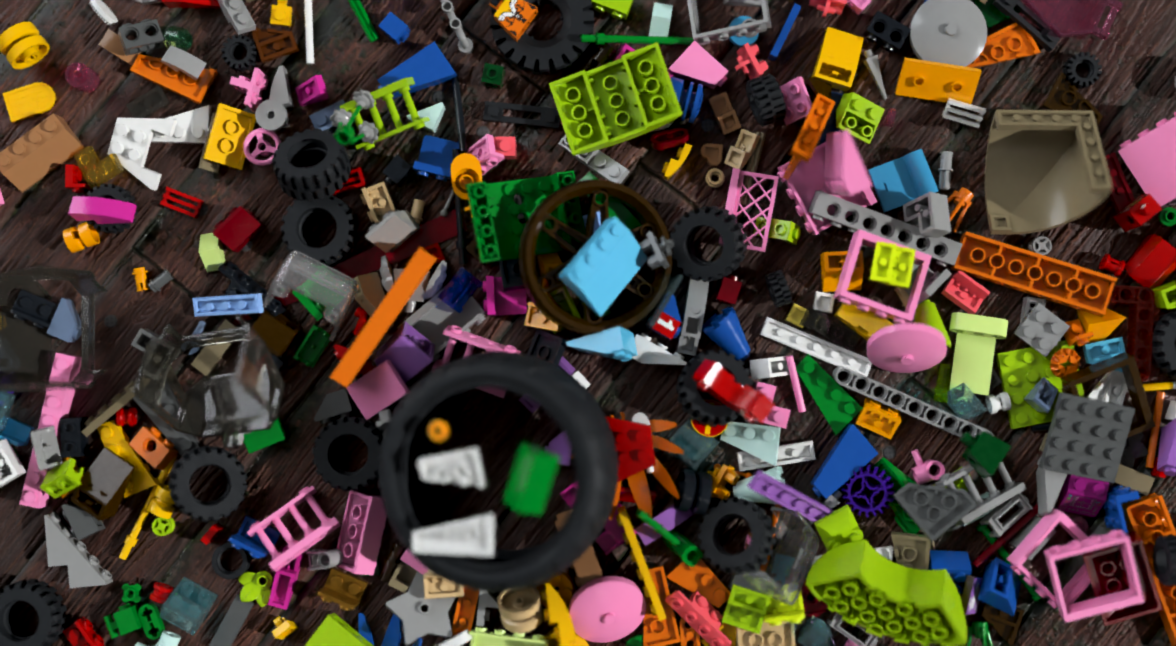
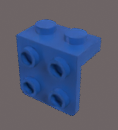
M429 135L424 136L418 161H414L413 169L419 176H436L435 179L447 182V179L451 180L452 149H460L459 143Z
M1114 485L1110 487L1111 490H1108L1106 501L1102 506L1106 513L1104 517L1105 524L1110 530H1122L1124 533H1127L1121 503L1139 499V492L1130 489V487Z
M247 515L238 533L230 536L228 541L237 549L242 550L244 548L250 551L249 554L255 558L265 557L270 553L259 537L256 535L252 538L247 533L250 530L249 527L259 520ZM268 526L264 529V532L275 546L281 534L277 529Z

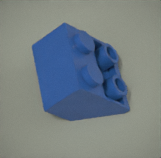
M930 550L928 570L946 569L959 594H963L966 578L972 572L968 552Z
M996 558L984 568L978 599L1014 616L1021 581L1018 574L1010 568L1012 565Z

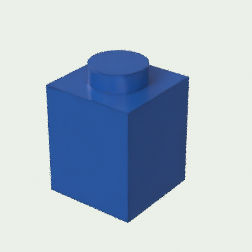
M391 11L378 25L380 30L398 45L401 41L405 42L410 35L408 25Z

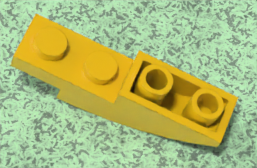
M545 583L544 589H541L542 601L546 602V609H543L544 620L548 621V626L556 625L554 628L555 640L558 639L559 646H569V643L576 641L572 619L557 591L550 583Z

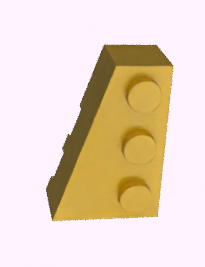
M842 303L833 315L867 341L878 330L894 325L887 319L875 316L874 312L860 311L857 309V306L852 304L844 305Z

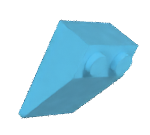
M621 326L566 342L567 346L580 352L621 360V362L632 360L633 356L638 355L634 333Z

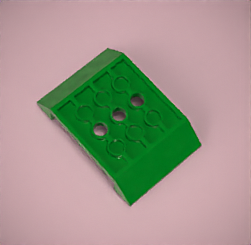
M574 170L557 172L551 176L488 184L486 182L466 184L480 262L518 259L521 234L530 215L550 194L576 182ZM515 195L521 197L522 203L520 205L515 203ZM579 196L562 203L550 214V216L585 235ZM518 214L525 216L524 224L518 221ZM549 220L544 221L545 228L550 230L552 227ZM541 231L539 232L535 246V256L565 251ZM557 231V234L575 249L583 245V243L563 231Z

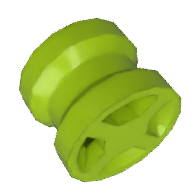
M158 517L152 523V531L157 536L168 535L174 531L175 521L172 517L170 519Z

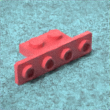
M680 590L666 597L665 601L710 646L731 645L732 642L719 630L723 616L698 591L694 592L690 599Z

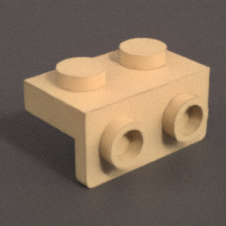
M384 181L368 188H361L362 194H360L363 204H367L370 211L367 214L371 222L379 224L384 220L382 217L387 212L396 211Z
M430 570L424 573V600L464 596L463 586L445 580Z

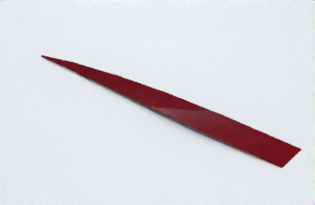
M456 210L449 212L445 217L440 216L420 225V229L393 252L385 253L375 246L328 270L340 284H343L359 275L379 270L381 267V257L384 255L387 256L390 264H394L412 256L419 247L424 248L437 242L439 244L457 235ZM464 222L465 231H468V228ZM304 282L274 298L279 300L284 306L299 301L292 291ZM243 314L233 320L232 323L238 325L252 318L247 314Z

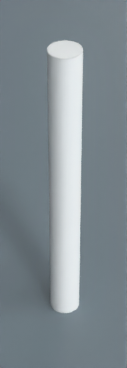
M304 0L306 64L313 65L312 0Z

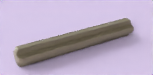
M763 132L755 133L761 137L748 160L746 167L748 172L756 173L766 136ZM744 176L743 184L748 189L753 186L754 178ZM748 194L742 196L740 204L747 206L750 196Z

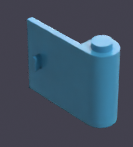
M922 149L867 170L883 212L903 206L928 192H939Z

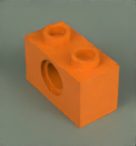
M143 426L128 445L152 467L164 470L178 451L174 448V443L160 436L161 432L157 428ZM156 443V449L153 450V445Z

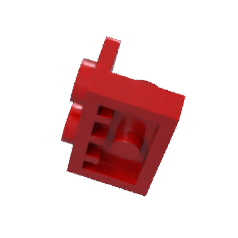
M85 617L78 619L63 631L72 646H105L103 638L95 633L92 623L85 619Z

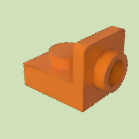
M1079 319L1065 322L1070 326L1064 334L1069 346L1076 344L1078 347L1089 343L1088 339L1094 336L1093 332H1085Z

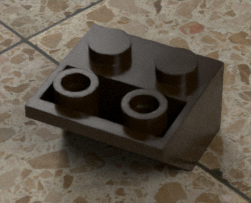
M266 310L245 336L250 338L254 344L261 345L267 349L268 353L280 356L294 346L303 328L282 314L274 317Z

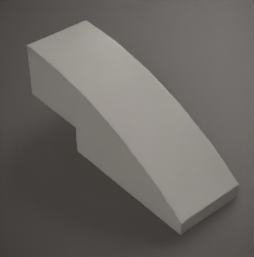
M282 65L278 67L274 76L269 100H276L285 108L293 107L287 69ZM273 112L269 114L270 119L274 117ZM288 119L284 127H289Z

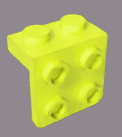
M801 589L764 593L771 596L767 613L764 617L765 623L775 626L780 625L781 621H789L790 624L800 623L801 619H805Z

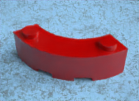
M705 359L692 376L700 390L707 391L720 402L743 415V418L750 423L755 421L762 424L775 406L764 393L747 385L743 387L740 383L733 381L735 379L734 376L715 361Z

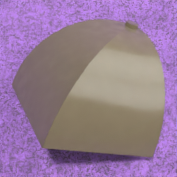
M995 111L989 132L985 159V203L990 234H1028L1056 228L1087 214L1109 195L1113 187L1093 111Z

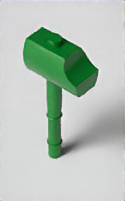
M642 509L636 511V516L653 528L656 533L663 536L664 544L687 565L695 566L703 557L700 549L679 530L672 529L668 531Z

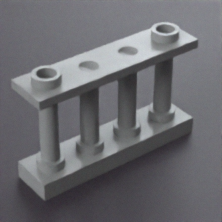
M1001 462L997 469L1005 483V488L1002 490L996 489L991 477H982L989 491V497L986 499L980 497L969 475V472L974 470L970 464L953 473L948 472L939 477L940 480L934 484L935 486H946L950 489H956L953 481L962 477L972 499L978 504L955 523V525H965L1026 490L1024 482L1012 481L1003 462Z

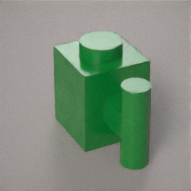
M130 603L118 607L119 611L113 613L115 621H113L111 614L103 617L111 639L119 636L117 628L122 636L142 627L138 616V604L130 606Z

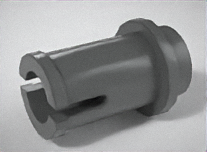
M165 269L156 278L150 279L148 286L153 292H160V288L174 278Z

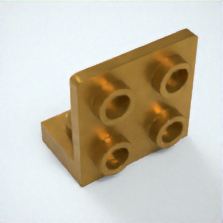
M333 567L325 586L318 591L317 595L321 596V600L332 603L333 601L338 603L339 607L344 610H353L360 604L368 582Z

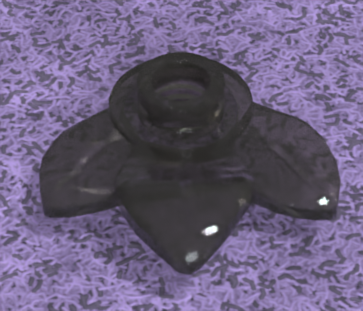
M1144 432L1127 438L1120 463L1133 468L1134 458L1143 457L1148 454L1146 447L1140 442Z

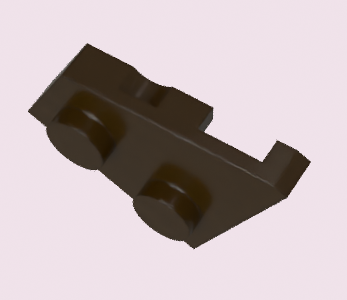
M984 602L980 615L1008 644L1013 646L1025 610L1016 607L1015 615L1011 616Z

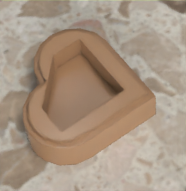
M708 143L701 147L700 154L703 158L707 159L710 166L716 167L721 163L722 144Z

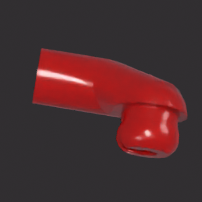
M358 307L354 313L355 317H359L353 332L356 336H359L368 320L367 312L361 307Z

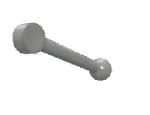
M453 189L444 209L440 211V215L443 217L448 214L447 209L455 194Z

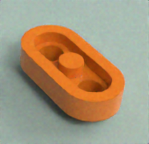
M681 617L679 621L681 646H687L689 640L694 642L693 646H700V635L692 627H686V621Z

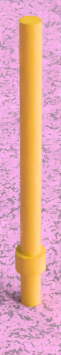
M177 454L168 466L161 470L157 478L160 484H164L178 456ZM158 485L153 487L130 535L126 536L125 545L119 558L126 560L132 547H135L138 541L137 536L149 514L147 507L150 500L156 498L154 494Z

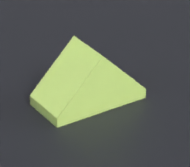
M213 233L200 235L198 252L206 271H218L219 266L226 263L222 241Z

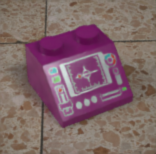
M1067 474L1061 488V493L1058 496L1056 509L1096 517L1106 501L1109 482Z

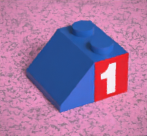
M669 295L649 328L667 340L677 338L682 330L679 327L681 319L674 295Z

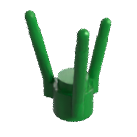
M972 621V626H968L966 646H970L972 634H974L975 638H982L983 646H987V642L988 646H993L987 621Z

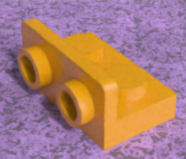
M865 398L864 406L856 419V424L891 439L901 423V413L895 408L882 405L879 401Z

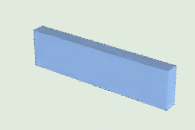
M262 293L192 298L195 317L264 312Z

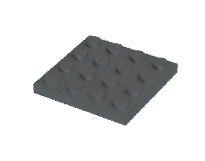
M1059 392L1039 467L1114 483L1135 408Z

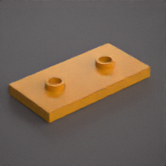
M904 57L895 95L946 103L951 98L972 104L981 76V69Z

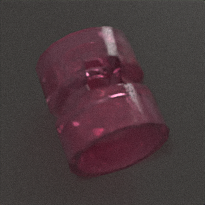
M73 63L65 71L66 81L82 92H92L99 85L98 74L82 63Z

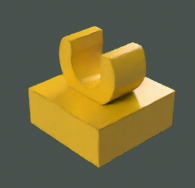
M278 616L273 620L277 628L272 633L277 639L284 640L298 629L294 621L286 620L284 617Z

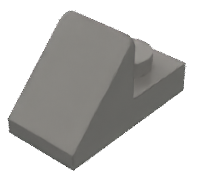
M479 591L476 626L484 627L485 621H489L490 610L487 607L499 608L498 599L492 592Z

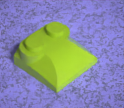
M848 504L814 522L827 552L839 545L863 539V532L859 528Z

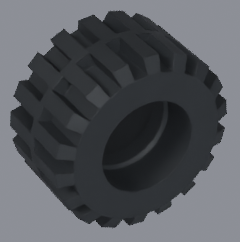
M769 73L747 81V97L756 121L764 127L784 120L786 117L785 101L775 77Z
M100 184V187H93V192L89 191L87 193L89 197L115 198L116 200L133 203L138 208V204L134 202L136 200L135 197L130 195L131 193L128 190L114 184ZM94 220L87 221L93 228L112 234L125 232L124 228L129 229L132 227L130 223L98 224Z
M1176 535L1158 537L1153 548V565L1159 581L1166 586H1176Z

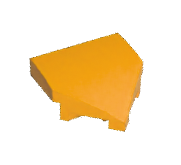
M547 291L546 294L558 306L553 297ZM533 302L527 303L528 309L524 326L561 332V327L545 317Z

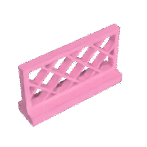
M733 168L725 209L729 210L728 214H734L736 217L743 212L746 214L749 221L743 224V227L752 223L757 232L744 240V244L749 242L750 245H747V250L765 252L779 176L741 171V169ZM744 176L753 177L756 183L747 189L743 184ZM766 179L774 180L773 188L766 192L761 183ZM759 185L764 194L754 200L749 191ZM748 194L753 202L743 208L740 204V198ZM766 196L770 201V206L762 211L757 202ZM755 204L761 213L751 219L745 210ZM763 215L767 222L759 230L753 221ZM760 234L763 239L762 247L753 246L750 239ZM720 236L719 244L720 246H723V241Z

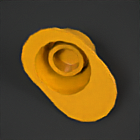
M467 153L460 154L454 158L450 170L454 193L463 200H469L466 184L483 182L480 162L475 156Z

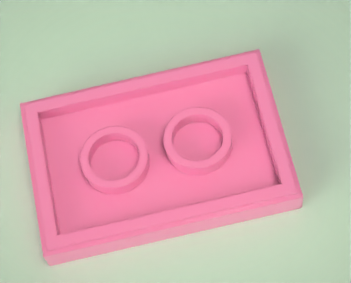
M390 359L346 388L366 420L409 392Z

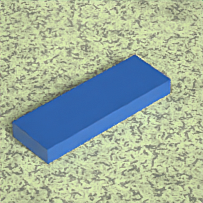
M795 3L768 59L776 60L801 9L800 5Z

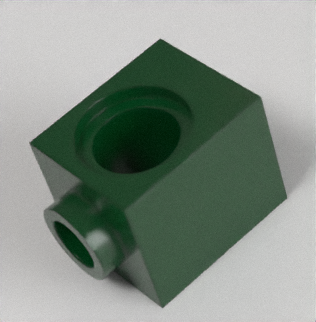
M485 63L481 79L482 85L502 90L505 75L504 66Z

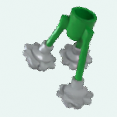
M360 90L353 93V100L357 103L353 114L341 108L340 110L335 109L333 115L330 116L332 126L337 127L336 133L333 136L342 145L349 143L353 145L359 139L370 144L378 140V128L375 127L374 123L367 121L358 126V136L354 137L355 133L351 125L356 116L363 108L366 110L373 108L375 102L369 91Z

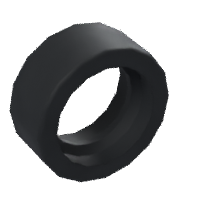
M230 541L218 546L214 551L211 559L212 567L220 577L235 579L249 569L251 564L250 552L244 548L240 550L233 547ZM227 549H235L242 555V565L236 571H227L221 565V555Z

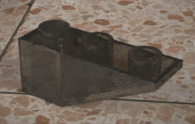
M807 308L799 324L824 339L854 352L861 338V335L823 312L812 308Z

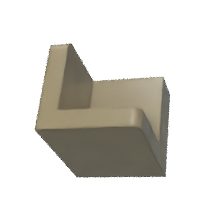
M401 561L388 585L405 594L417 570Z

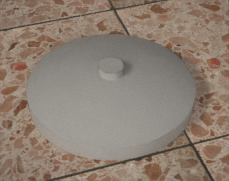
M927 0L915 12L909 27L911 29L909 32L910 44L919 60L966 67L981 54L987 40L985 18L980 9L970 0Z

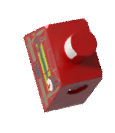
M1141 194L1113 218L1124 232L1143 225L1158 213L1161 207L1150 194Z

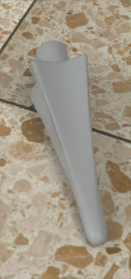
M869 49L864 51L866 59L863 60V63L875 81L882 98L886 100L887 95L882 81L878 54L873 56L872 50Z
M837 489L827 499H824L821 504L833 509L840 504L838 499L843 494ZM809 520L803 526V530H807L814 522Z

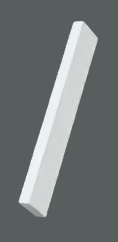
M766 317L759 334L837 367L844 366L865 376H868L872 366L867 357L769 317Z

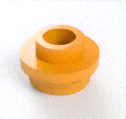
M437 420L430 424L428 432L433 440L442 441L447 438L449 427L444 421ZM437 427L441 430L440 435L435 432Z

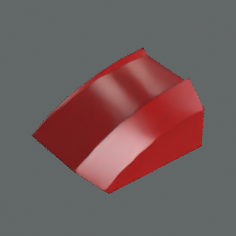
M1155 234L1148 235L1125 264V269L1130 277L1147 290L1159 287L1176 269V248L1160 236Z

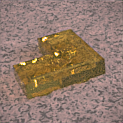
M87 146L73 155L90 189H93L95 186L99 187L100 184H104L124 171L116 154H110L104 159L99 160L92 146Z

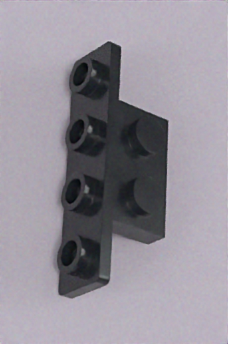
M229 261L219 266L218 270L231 280L224 295L262 293L263 308L271 315L276 317L286 311L287 308L279 300L270 295L265 288L257 284L250 276L239 269L236 264ZM252 313L247 315H249L253 319L257 317L259 313Z

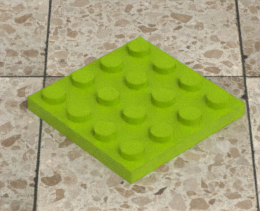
M1066 340L1059 341L1057 346H1054L1046 357L1042 356L1032 347L995 354L1003 392L1006 391L1011 401V410L1007 411L1011 429L1052 421L1059 392H1062L1063 384L1061 378L1052 373L1050 361L1052 356L1060 349L1070 348L1075 351L1074 345L1069 346ZM1067 361L1066 363L1060 364L1066 368V366L1070 365L1071 363ZM1043 377L1058 389L1051 409L1047 413L1037 412L1024 400L1026 395ZM1082 383L1076 385L1079 396L1085 397Z

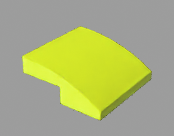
M877 241L870 280L909 289L916 249L897 247V244Z

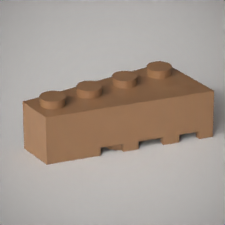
M570 510L556 515L557 520L554 522L558 531ZM591 544L570 565L571 569L575 568L577 573L574 576L577 587H582L594 579L603 577L600 563L595 556L593 544Z

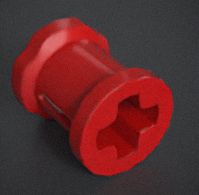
M1105 254L1099 263L1100 270L1105 269L1116 277L1120 276L1125 268V261L1111 258L1110 254Z

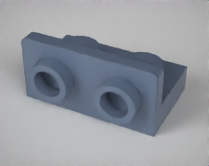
M342 99L310 115L309 117L314 128L334 133L333 131L337 130V127L332 126L330 116L333 115L335 109L340 110L339 106L345 104V101Z

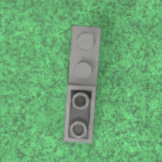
M217 0L229 25H233L238 35L256 30V24L242 0Z
M565 134L558 144L572 155ZM600 150L574 155L577 160L606 181L621 184L630 173L628 169Z
M690 276L683 310L682 330L679 334L676 352L696 356L704 320L709 282H703V280L696 281L692 279L693 276Z

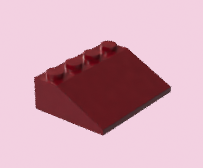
M1135 531L1126 533V535L1129 537L1144 602L1101 613L1104 626L1163 610L1143 541ZM1119 544L1092 550L1082 555L1095 598L1130 589Z

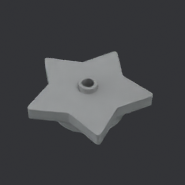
M417 571L408 592L385 604L402 621L405 645L407 646L427 634L445 638L452 637L448 611L456 597L424 600L423 575ZM421 606H425L428 611L423 612Z

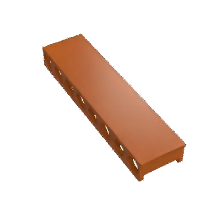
M967 231L962 234L960 243L963 245L951 270H961L969 276L1096 316L1103 317L1106 315L1112 290L1117 281L1116 277Z
M419 247L330 376L331 379H334L346 388L352 383L437 260L436 257L424 250L423 247Z
M1151 493L1148 496L1140 497L1121 506L1128 533L1135 531L1143 541L1163 610L1158 612L1171 646H1176V586L1163 585L1159 581L1153 565V548L1156 539L1160 536L1176 535V530L1163 496Z

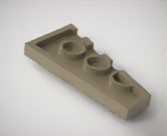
M142 374L137 380L130 382L121 394L117 393L110 400L111 403L108 406L106 404L97 411L98 414L95 417L90 416L83 423L85 427L81 432L86 437L89 436L141 392L150 378Z

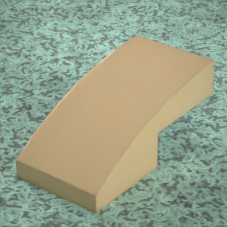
M741 129L735 146H730L724 164L736 169H742L751 157L761 136Z

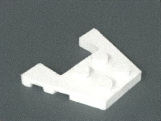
M117 117L107 154L151 190H157L162 174L145 168V161L154 131L167 136H173L177 119Z

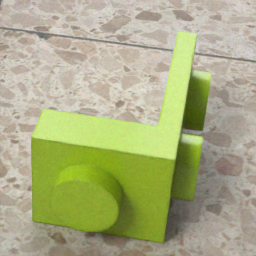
M759 217L756 219L755 225L760 230L766 225L767 220L764 217ZM771 219L768 238L779 239L796 245L801 235V226L792 221Z

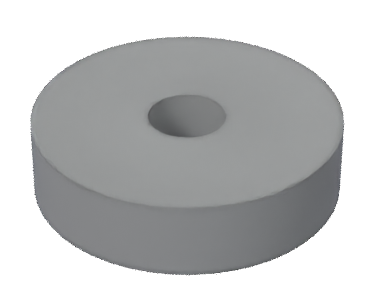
M270 99L258 105L255 118L263 129L278 131L286 124L288 113L280 102ZM273 112L274 117L270 119L269 114Z

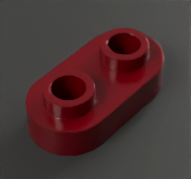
M684 128L662 131L651 136V146L660 151L671 147L683 146L689 141L688 131Z

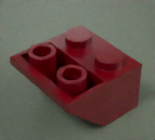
M242 206L234 207L229 212V217L218 222L214 227L215 230L212 232L226 246L237 253L265 227L250 210Z

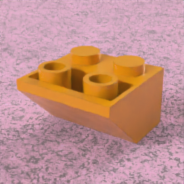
M859 250L847 291H858L862 288L864 272L863 250ZM848 251L823 252L820 254L822 292L836 291Z

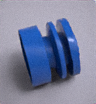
M672 76L671 82L683 114L681 121H684L686 113L690 114L688 123L693 124L702 104L703 84L698 83L697 90L692 91L694 82L691 81L688 88L684 89V79Z

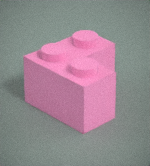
M755 381L753 389L764 393L773 402L777 386ZM774 406L763 423L786 429L791 410Z

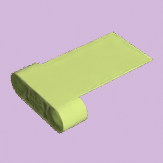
M961 312L951 313L949 331L957 333L949 390L989 396L996 339H1006L1008 320Z

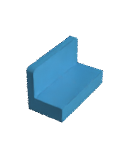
M0 413V439H7L10 444L18 447L27 446L31 438L30 432L35 428Z

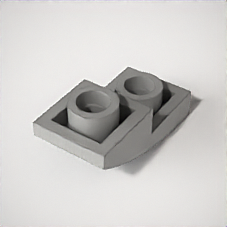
M171 45L160 61L176 72L180 70L195 81L207 64L190 53Z

